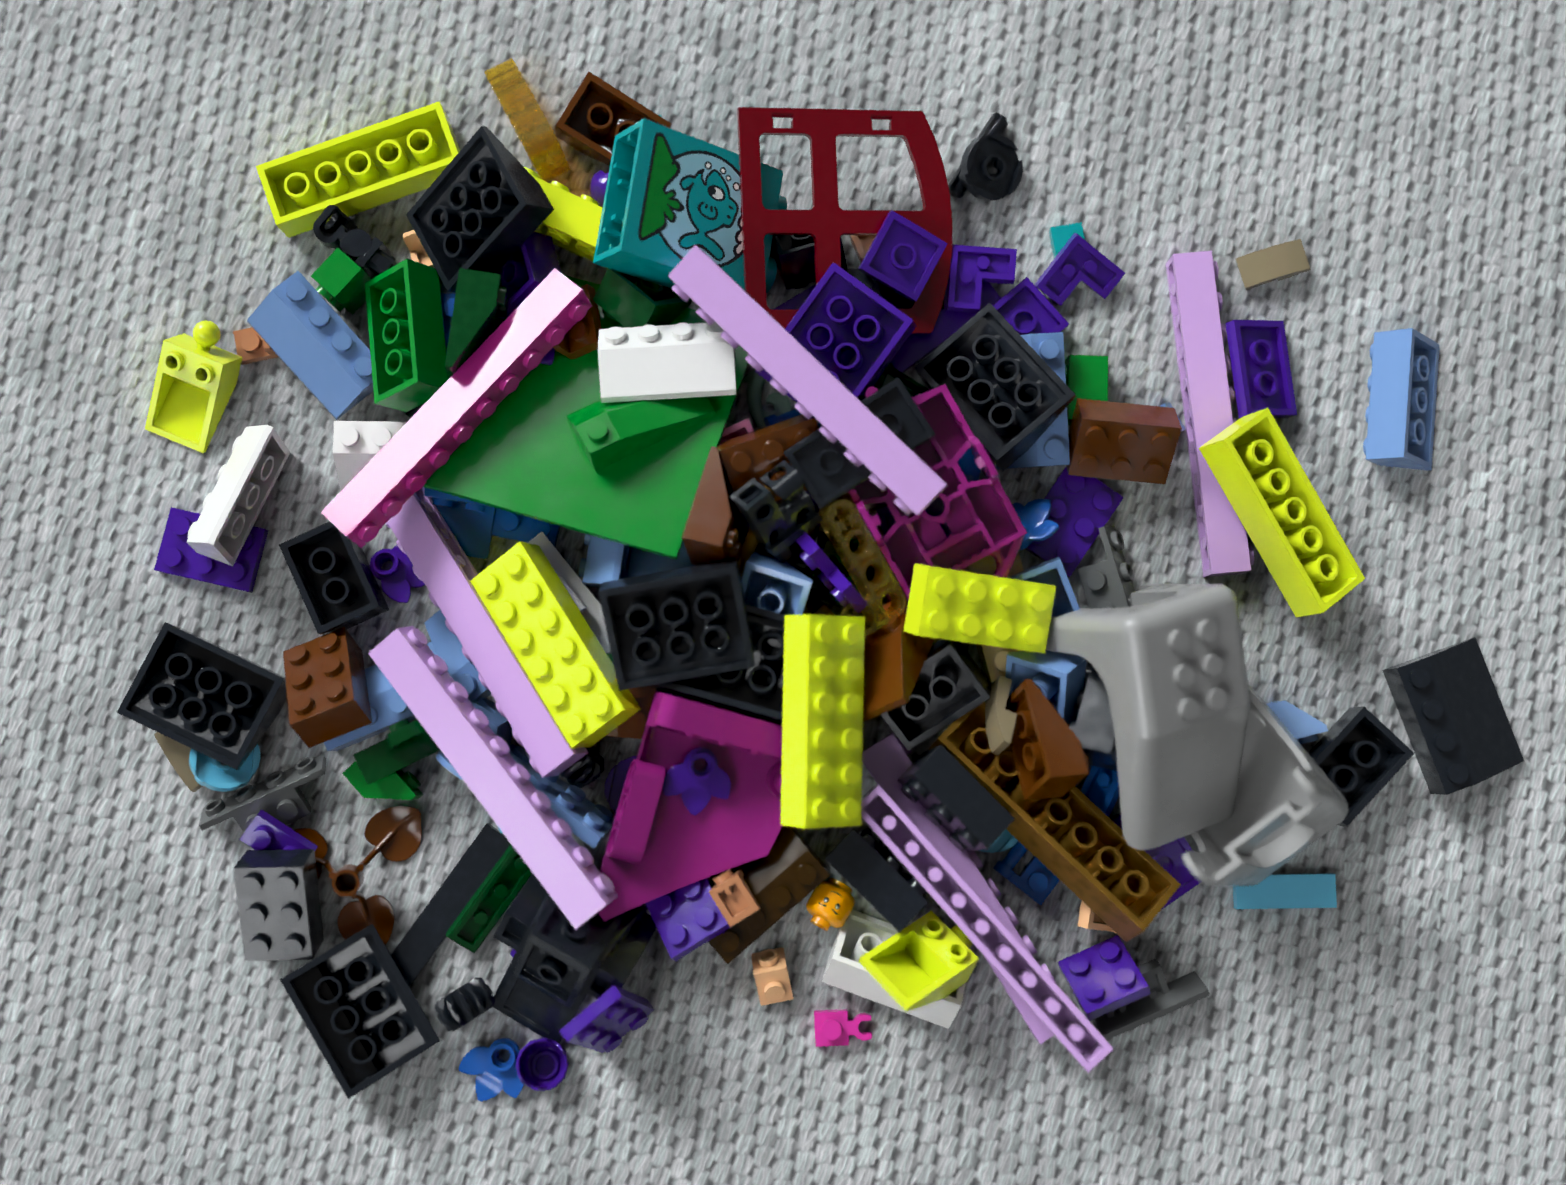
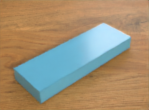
M1271 874L1254 886H1233L1234 908H1337L1335 874Z

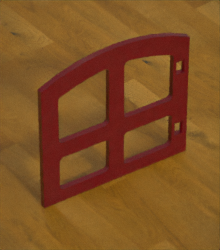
M738 107L737 125L745 291L785 329L799 309L772 310L767 306L764 236H812L814 239L817 285L833 262L841 267L840 237L842 235H877L886 216L891 211L842 210L839 207L836 138L839 136L899 137L904 140L912 160L920 188L923 209L921 211H893L948 243L918 300L914 303L912 302L909 309H899L916 323L917 327L912 334L932 333L943 304L949 279L953 222L950 192L944 164L936 139L924 112ZM773 118H791V128H774ZM872 120H890L889 130H873ZM761 135L806 136L809 138L813 202L811 210H768L763 207L759 141Z

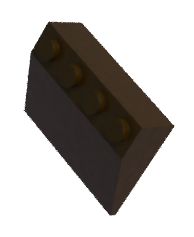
M782 826L768 856L731 868L732 873L739 869L742 870L744 881L761 907L758 911L708 941L727 964L734 960L830 876L829 868L791 826ZM723 872L710 876L713 886L715 885L713 879Z

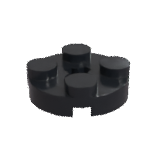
M999 134L972 140L964 151L961 160L959 180L962 186L967 188L974 197L983 201L999 200L1006 195L1012 194L1019 186L1023 174L1022 160H1018V155L1015 152L1018 150L1016 145L1009 138ZM991 160L994 161L993 167L997 169V173L989 174L987 171V163H990Z

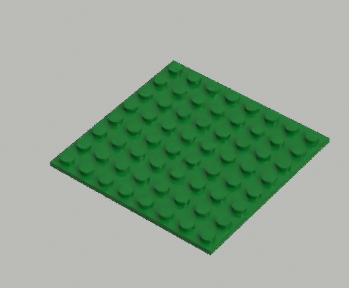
M566 276L579 287L586 284L590 285L595 289V293L600 284ZM598 305L602 329L611 327L625 328L617 320L606 316ZM687 308L669 325L707 322L696 313L697 310ZM500 318L499 326H500L507 318H505V319H501V318ZM740 345L735 349L736 395L707 397L716 415L595 472L566 415L594 402L601 401L598 349L576 359H569L555 351L553 364L545 365L540 363L535 369L531 370L519 382L516 390L508 394L499 403L494 413L480 423L473 431L471 437L461 443L449 456L448 461L426 480L423 487L677 560L683 544L682 535L711 446L717 447L721 441L749 365L745 360L748 353Z

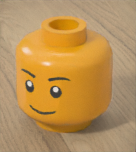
M834 878L823 881L813 890L806 903V909L812 915L810 922L825 931H828L830 926L834 928L843 927L855 906V899L851 895L853 890Z

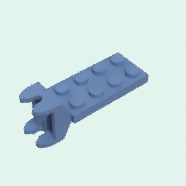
M483 697L479 700L478 704L472 702L476 709H479L486 715L489 721L488 726L494 734L501 737L507 743L510 749L509 753L516 763L523 765L530 774V781L535 788L548 797L551 802V809L557 817L566 821L572 833L594 849L612 830L614 818L611 811L603 805L592 803L586 798L583 790L575 785H568L559 778V775L542 777L532 768L530 756L525 748L515 746L514 744L511 745L513 728L507 718L498 712L495 703ZM439 750L436 755L439 763L462 780L443 752Z

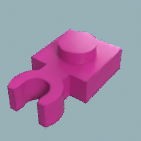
M847 1009L814 1011L815 1046H848L849 1035H855L856 1038L863 1041L872 1039V1032H861L858 1028L862 1021H871V1014L859 1013L853 1019H848Z

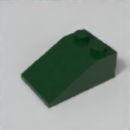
M459 268L445 361L448 379L499 327L500 317H506L508 310L507 287L502 286L501 274Z

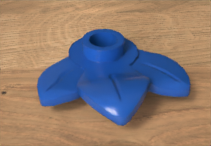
M1035 499L1028 502L1025 507L1019 502L1012 504L1027 532L1019 550L1027 548L1032 541L1046 540L1060 528L1056 522L1047 520L1052 510L1051 500Z
M500 1038L495 1040L489 1047H474L462 1059L459 1071L469 1075H476L475 1088L479 1101L482 1102L494 1098L502 1090L509 1096L517 1098L522 1091L524 1084L521 1083L516 1069L520 1048L512 1039ZM499 1050H508L510 1053L509 1060L504 1061L500 1059Z

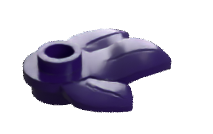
M397 544L392 549L379 550L372 556L370 570L377 579L381 580L382 590L390 599L399 603H408L411 596V588L426 586L414 574L412 569L414 565L409 557L399 549ZM386 561L393 562L390 570H382V564Z
M697 747L687 753L683 763L674 765L668 770L664 778L662 790L665 796L681 794L682 801L692 815H697L707 806L712 796L728 799L731 782L728 774L718 767L715 754L707 748ZM699 758H703L706 761L705 767L701 770H697L694 767L695 761Z

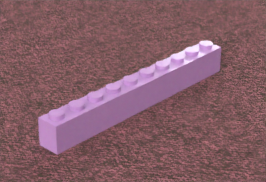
M695 245L671 271L668 277L675 283L672 290L685 302L691 298L699 306L696 313L710 326L716 322L724 330L720 336L734 349L740 345L748 353L745 360L759 373L765 369L773 377L770 384L783 396L789 392L798 401L794 407L808 420L814 416L822 424L819 431L833 444L839 440L847 448L844 455L857 467H860L863 463L872 472L869 479L882 491L888 487L898 496L894 503L907 515L912 511L916 515H920L948 486L944 480L698 246Z
M1212 250L1173 254L1166 262L1203 577L1243 574L1251 571V565L1254 563L1253 548L1248 546L1247 531L1199 450V447L1237 421L1236 418H1232L1231 406L1234 403V391L1232 386L1228 385L1227 374L1230 372V359L1228 355H1225L1223 345L1226 341V327L1224 323H1221L1219 313L1222 310V295L1216 289V280L1219 274L1218 263L1213 261Z
M423 487L415 492L404 503L400 512L391 517L385 525L392 529L397 537V546L409 557L414 565L412 567L414 574L428 588L430 600L442 611L446 618L445 624L447 628L459 639L463 646L462 652L464 656L476 667L481 684L490 690L496 700L495 706L498 712L507 718L513 728L512 734L515 740L524 746L529 754L532 768L542 777L558 776L585 756L588 751L586 748L572 749L471 584L470 580L477 576L478 573L437 507L432 505V499L423 496Z
M413 626L396 628L368 654L570 923L577 929L618 897L614 892L613 883L606 875L598 871L592 863L593 858L585 847L579 846L573 838L572 830L567 822L557 817L551 809V802L548 797L535 788L530 781V774L523 765L516 763L509 753L510 749L507 743L501 737L494 734L488 726L489 721L486 715L472 705L468 699L466 689L460 683L455 682L447 672L448 666L445 661L438 655H435L428 647L426 636Z
M893 733L865 749L862 762L876 784L880 785L1033 957L1037 953L1036 948L1027 935L1022 938L1014 927L1019 922L1010 907L1002 908L996 898L1001 893L991 878L985 880L980 873L979 868L983 864L975 851L967 852L966 849L964 851L958 849L949 840L951 834L942 825L940 827L934 825L925 815L927 810L918 801L914 803L902 793L901 788L903 786L897 779L912 765L907 756L911 753V750L908 751ZM987 960L1035 1039L1042 1044L1053 1037L1054 1034ZM1045 964L1041 965L1042 969L1055 982V979L1049 971V969L1047 968V966Z
M876 784L862 797L861 818L1087 1072H1090L1114 1048L880 785Z

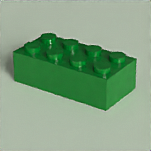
M407 258L365 283L374 403L403 412H408L426 403L448 380L445 369L446 346L439 275L435 268Z

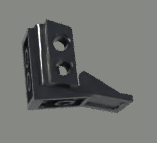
M532 873L505 912L493 936L495 939L516 950L493 997L495 999L493 1008L543 1038H549L560 1043L563 1038L560 1030L574 1019L587 994L598 999L613 985L620 988L623 987L657 929L652 916L646 913L648 911L646 904L644 903L606 921L597 913L575 929L534 873Z

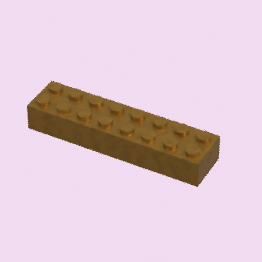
M985 702L955 720L929 749L942 745L1015 818L1006 830L1125 942L1143 933L1181 884L1146 851L1130 847L1123 837L1122 829L1076 786L1062 797L1024 801L1010 744L999 756L991 752L985 726Z

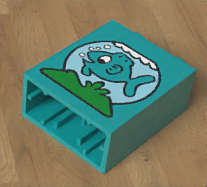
M645 118L617 134L613 145L593 264L672 289L675 283L668 275L696 245L745 290L739 154ZM760 162L763 207L768 210H787V200L784 196L780 195L783 171ZM773 235L764 236L766 293L771 289L777 273L776 260L769 257Z

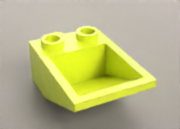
M207 320L198 322L193 329V337L181 334L163 340L145 430L201 453L206 452L234 391L243 358L214 346L219 341L221 335L219 327L214 322Z
M931 910L861 956L859 963L908 1012L943 999L968 982L979 958L970 950L973 943L957 925L949 929Z

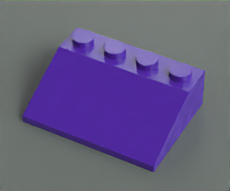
M833 262L785 330L854 396L862 401L865 398L866 390L874 386L917 325L914 320ZM765 369L760 373L755 370L757 374L768 382L772 380L773 377ZM789 392L786 394L795 402H798Z

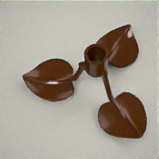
M394 806L375 814L366 825L364 834L366 840L376 847L358 866L348 864L340 868L338 872L335 871L328 860L323 859L328 852V844L321 833L311 828L295 829V832L318 846L314 852L317 880L321 876L323 865L329 872V878L332 879V888L336 894L342 897L350 896L352 899L357 898L359 900L347 903L339 913L337 925L343 938L346 940L373 924L386 945L394 927V910L384 896L373 895L365 900L364 895L358 892L364 881L362 870L380 851L387 860L396 862L410 858L417 851L422 839L421 812L419 809L410 806Z

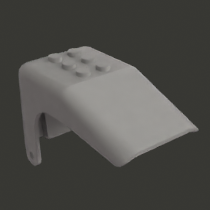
M1146 584L1131 593L1133 606L1123 608H1086L1051 617L1046 650L1076 654L1085 658L1096 669L1105 685L1116 742L1123 837L1130 847L1137 850H1149L1224 821L1234 813L1250 708V694L1237 599L1234 592L1222 584Z
M1250 686V708L1234 813L1224 821L1191 833L1199 848V852L1187 851L1182 856L1192 874L1201 883L1210 886H1254L1260 883L1341 823L1348 813V803L1345 797L1277 715Z

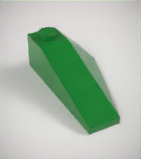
M707 397L610 403L597 401L566 415L596 472L716 414Z

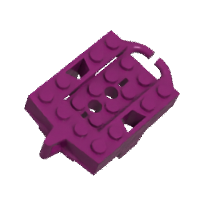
M945 384L912 397L936 434L933 438L912 451L948 484L937 496L944 505L942 513L933 517L924 510L920 515H916L913 511L907 515L894 503L898 496L888 487L882 491L870 479L849 491L852 499L907 598H909L914 563L962 570L989 555L996 562V568L992 576L1007 578L1027 532L999 482V474L981 441L973 435ZM869 387L866 390L865 397L867 398L878 389L876 387ZM969 448L975 457V463L985 475V480L968 482L957 463ZM885 502L895 522L882 537L876 526L881 524L878 515L870 517L864 505ZM940 523H947L952 532L949 537H946Z

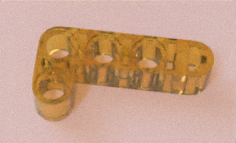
M513 58L484 71L495 96L521 141L536 173L541 176L540 179L548 182L570 171L571 168L555 133Z
M835 500L823 509H819V515L822 519L820 523L861 596L869 604L862 610L865 617V635H869L892 621L896 616H900L906 608L907 600L857 508L848 500ZM836 509H840L842 512L838 516L839 521H835L834 517L838 514ZM854 535L859 540V548L855 553L849 547V541ZM872 564L875 569V576L869 582L866 578V569ZM888 593L891 597V605L885 610L882 606V599ZM848 604L842 609L840 616L855 617L857 612Z

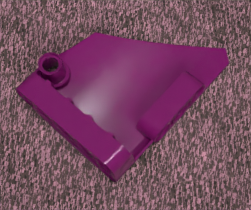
M655 691L637 758L631 762L600 869V873L606 875L614 885V892L618 896L598 912L604 921L702 879L768 856L783 826L781 825V725ZM704 747L715 754L718 767L728 774L731 789L728 799L712 796L707 806L700 813L692 815L685 807L681 794L665 796L662 786L666 773L672 766L683 763L685 756L692 749ZM703 758L697 759L694 763V767L697 770L703 769L706 765V761Z

